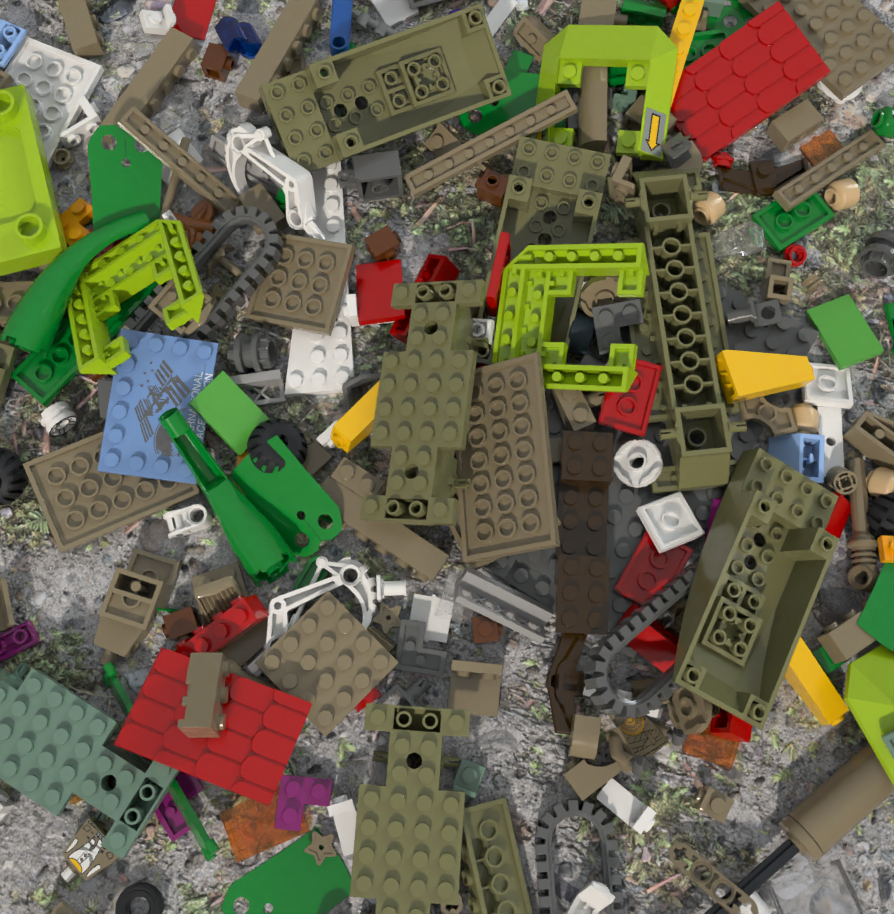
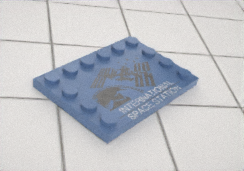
M121 329L120 336L122 335L128 340L132 357L124 363L117 365L118 375H113L97 471L197 485L195 477L158 418L167 410L177 407L189 426L204 444L206 423L188 403L214 379L219 344Z

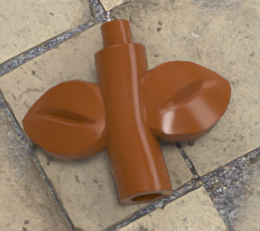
M202 199L193 206L190 217L172 212L175 218L183 224L190 250H193L192 245L197 240L204 244L205 240L201 235L206 229L212 234L216 231L211 226L215 217V207L205 199Z

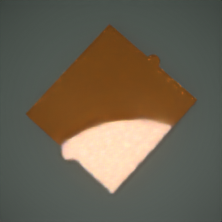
M829 130L818 137L814 136L810 142L801 146L799 150L813 167L843 146L832 131Z

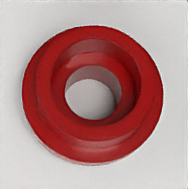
M718 152L715 156L711 157V162L715 169L717 166L731 169L734 158L730 156V153Z
M799 244L787 246L783 253L784 260L792 261L791 267L802 265L807 257L806 250ZM792 252L796 254L794 260L792 259Z

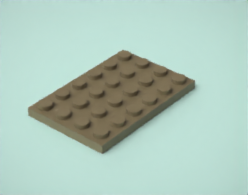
M104 431L23 463L61 554L201 495L197 485L98 472Z

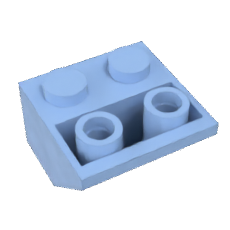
M0 19V70L7 66L28 33L25 29Z
M796 433L772 438V436L768 437L767 453L819 485L823 484L825 435Z

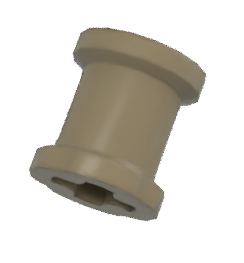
M459 891L458 905L448 907L447 904H440L441 911L444 914H458L463 907L462 893Z

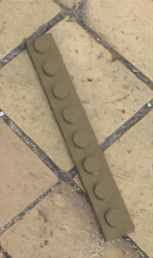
M566 89L404 175V178L414 198L518 144L520 136L530 138L577 113V107Z

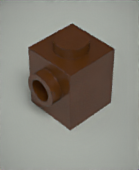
M209 42L200 65L205 77L226 83L230 71H233L235 67V58H233L230 47L221 43Z
M487 168L484 175H479L475 183L477 198L501 208L509 178Z
M388 225L364 238L366 249L375 262L394 260L401 253V238L396 231L392 232Z
M192 606L163 616L164 624H162V630L165 637L171 641L181 642L184 639L189 641L194 635L193 632L202 626L197 608Z
M486 616L471 618L474 645L499 642V636H503L502 624Z

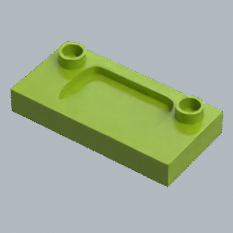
M24 84L0 89V276L49 264L67 249L34 102Z

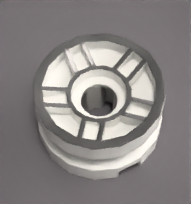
M66 401L57 402L49 406L41 413L42 418H38L40 424L46 427V432L51 437H58L67 433L78 422V416L71 411V407Z

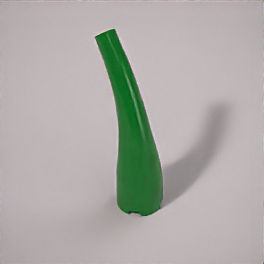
M140 211L112 221L80 238L58 255L40 273L21 297L5 324L0 340L7 342L9 338V345L29 353H39L41 351L39 356L47 358L84 267L101 250L126 235L130 237L149 225L150 221L146 213Z
M175 407L164 412L158 418L159 422L202 489L234 555L257 587H261V582L265 580L271 584L290 571L287 565L291 561L292 563L297 562L294 552L275 526L230 480L189 426L179 409Z

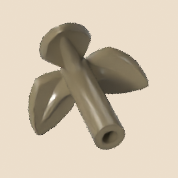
M231 244L221 246L213 254L207 267V274L210 278H212L214 267L217 264H221L237 278H240L244 273L241 268L225 257V254L235 250Z

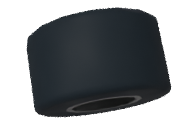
M576 312L575 320L571 324L568 335L570 339L568 353L583 357L588 355L595 331L593 317L585 313Z

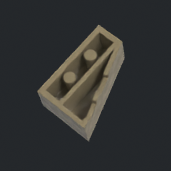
M866 410L853 421L844 433L843 440L879 467L894 470V421Z
M223 653L190 654L186 684H188L187 696L182 698V706H186L184 719H179L177 725L188 738H220L221 730H225L226 714L222 713L223 703L228 701V687H225V678L230 676V661H227Z

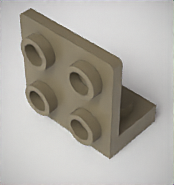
M452 660L448 709L470 710V714L496 717L498 715L503 665Z

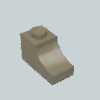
M573 758L563 766L565 771L561 774L579 799L583 801L623 769L615 760L604 765L594 766L587 764L582 758L580 760Z

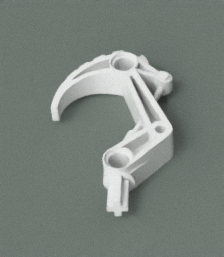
M246 122L238 127L231 128L227 133V140L225 141V161L228 173L239 196L249 190L245 177V165L247 159H250L283 186L282 190L286 201V219L289 226L295 230L301 231L304 229L310 238L327 240L314 223L317 218L311 173L271 146L268 138L272 136V133L267 126L256 129L254 125Z
M324 556L318 557L316 560L317 569L308 586L280 595L270 601L267 636L263 645L265 650L247 666L251 673L258 677L263 672L255 662L273 645L276 639H279L301 618L300 615L306 603L323 596L327 591L331 592L344 585L347 586L356 595L361 604L363 613L362 625L368 629L377 607L375 604L377 592H374L373 588L377 584L375 577L370 578L368 575L369 566L367 564L362 565L360 562L352 560L351 557L343 558L338 562H329ZM322 569L332 573V577L316 582ZM349 569L356 570L358 574L356 581L348 583L344 579V574ZM298 608L296 614L293 613L290 619V611Z

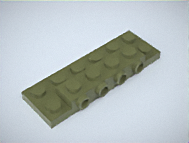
M506 797L464 807L461 859H463L465 869L462 870L461 875L464 885L469 886L471 897L467 899L470 912L472 914H533Z

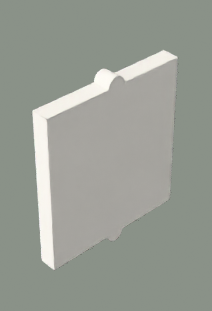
M370 0L383 22L388 24L390 28L400 23L405 24L406 20L419 14L417 7L409 8L408 0Z
M414 593L410 620L427 622L424 636L425 642L431 640L447 643L454 600L438 598L435 594L426 596Z

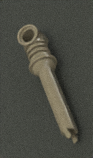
M851 450L847 455V469L856 474L858 485L855 491L849 494L853 535L849 538L846 546L853 553L850 556L851 559H854L851 561V565L854 566L851 567L852 569L848 574V581L853 588L871 593L880 574L878 566L875 565L877 560L874 559L877 557V554L874 552H876L878 542L875 540V536L869 532V524L866 519L869 508L865 462L861 453L855 454L854 450ZM867 574V575H868V580H867V582L864 584L863 579H864L865 575Z

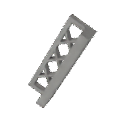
M224 129L211 135L207 155L224 165H227L224 147L229 129ZM247 159L245 177L256 184L261 182L266 190L277 196L282 185L250 159Z
M280 369L229 376L244 393L247 390H254L258 393L257 397L253 400L257 407L287 403L286 396L284 395V376ZM279 386L280 397L270 399L265 395L270 387Z
M468 566L455 583V602L541 644L546 639L544 627L553 616L552 608Z

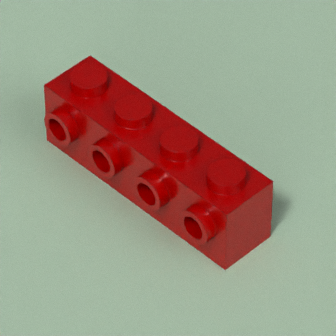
M241 595L230 603L232 607L226 612L222 610L211 618L212 623L208 626L204 624L193 632L194 637L189 641L184 639L174 647L176 649L174 652L190 657L191 653H221L267 618L269 613L257 595L245 598Z

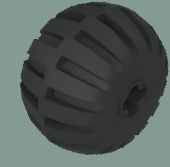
M273 418L260 423L252 430L247 442V451L250 454L252 463L258 470L262 471L261 468L265 465L267 468L264 473H273L274 467L279 466L278 472L285 467V460L266 442L278 435L302 465L304 464L307 456V441L304 433L300 428L296 427V424L291 421L288 422L286 419ZM257 457L258 460H257V462L255 463V462L253 461V459Z
M0 448V506L9 504L19 498L24 492L28 480L23 466L24 461H21L19 455L12 453L7 448Z
M894 493L879 495L866 514L869 532L875 536V540L881 535L894 536Z

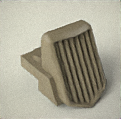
M173 279L167 283L148 306L149 309L164 321L162 309L179 299ZM204 292L199 323L192 318L175 330L181 335L183 333L192 334L202 326L213 309V303L211 302L213 298Z
M238 561L191 578L194 597L207 626L213 622L211 618L222 610L226 612L232 607L230 603L241 595L244 598L250 596Z

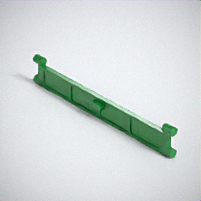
M109 662L103 666L106 673L102 678L127 718L133 704L116 676L118 674L112 662ZM174 779L169 793L201 847L207 862L217 857L216 853L220 848L214 838H209L177 780Z

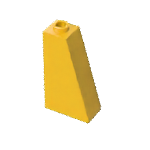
M722 350L714 357L717 375L727 404L801 388L815 379L813 367L810 365L807 356Z
M380 380L333 425L330 438L335 446L342 448L346 453L372 433Z
M800 636L784 677L821 725L831 724L835 726L844 720L843 714L849 708Z

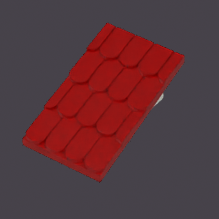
M777 1L682 71L670 112L677 118L674 129L676 132H681L683 136L690 135L688 140L693 141L702 155L703 163H705L712 156H715L718 152L725 149L828 76L830 69L813 46L810 45V42L797 27L788 12L784 10L782 4Z
M161 647L114 745L270 806L313 703L230 673V676L225 678V687H228V701L223 703L222 713L226 714L225 730H221L220 738H188L177 725L178 720L185 717L186 706H182V698L187 696L188 684H186V676L190 657Z

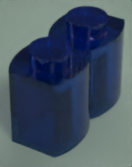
M224 16L214 27L225 50L229 53L241 54L244 58L254 59L263 45L253 25L247 22H239L234 17Z

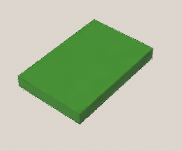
M849 294L808 309L805 313L814 330L820 332L818 336L839 371L881 355L884 351Z
M221 371L188 403L200 418L238 456L247 449V442L252 430L260 423L269 419L224 371Z

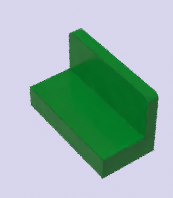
M624 0L621 14L628 15L627 23L658 26L662 29L667 6L643 0Z

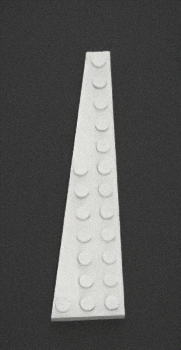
M342 161L312 172L317 218L314 223L327 238L326 241L346 244L343 188H340L338 181V172L342 171ZM305 231L304 237L310 238L309 235H308V234L306 233V231ZM349 277L347 278L331 336L292 329L284 392L286 397L343 393L342 385L349 382L351 377H354L352 327L349 318H345L343 312V304L347 303L346 295L349 294Z

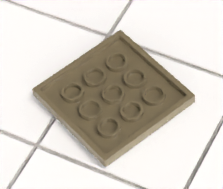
M281 233L283 249H278L282 254L279 263L270 261L275 268L270 275L265 271L260 273L265 278V281L261 286L257 283L254 284L253 288L256 291L250 297L245 318L249 321L331 336L356 248L351 244Z
M327 591L255 662L282 692L313 703L307 718L325 737L399 663L330 591Z

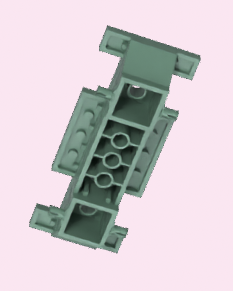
M20 661L13 673H8L0 668V779L56 816H60L73 795H77L98 809L94 817L99 821L104 822L107 816L115 820L100 845L119 858H126L169 791L179 771L155 761L150 765L143 756L115 746L109 739L120 723L118 720L36 668H32L25 680H23L22 677L30 667L26 662ZM111 775L116 778L114 789H111L107 783Z

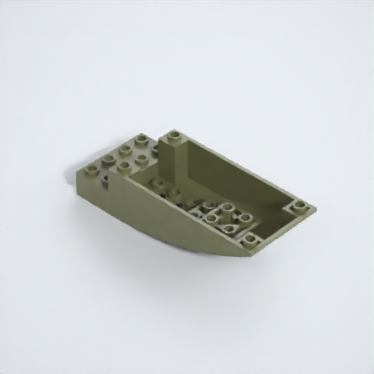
M481 3L309 64L303 71L261 85L259 88L260 95L284 155L310 173L512 95ZM359 96L367 100L368 105L364 110L358 109L355 105V99ZM337 104H343L346 107L347 113L344 117L340 118L335 115L334 107Z
M520 136L512 174L509 175L487 273L484 304L480 306L477 318L495 321L492 345L488 344L487 348H474V351L477 353L476 362L488 365L493 364L492 355L497 316H488L486 295L501 232H507L510 235V262L528 245H540L538 238L542 234H548L551 237L550 245L592 244L611 154ZM548 211L556 214V221L553 224H547L543 220L544 214ZM584 276L576 277L574 297H556L550 342H565L569 347L570 339L568 335L571 324L575 320Z
M761 448L742 452L709 530L685 607L675 658L673 682L750 725L763 730L839 542V538L825 531L839 496ZM756 533H761L764 536L765 542L762 547H757L753 539ZM747 555H751L755 559V566L751 570L747 569L744 564V559Z

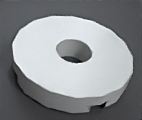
M635 439L626 442L618 449L613 465L614 472L620 481L627 486L639 488L648 486L658 478L663 467V457L656 445L649 440ZM636 458H643L644 463L641 467H632V463Z

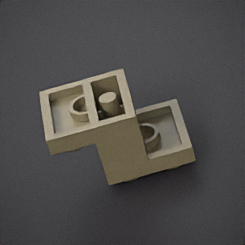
M134 548L126 570L116 567L98 615L149 631L157 607L166 609L182 563Z

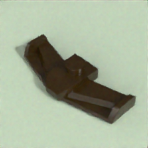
M806 157L778 168H774L772 159L750 162L748 166L749 171L725 169L717 166L715 174L719 191L751 194L761 197L770 196L776 190L809 170Z
M562 633L550 670L546 674L545 687L548 690L554 731L558 734L571 735L573 714H576L574 696L583 697L585 673H583L584 671H576V667L587 634Z

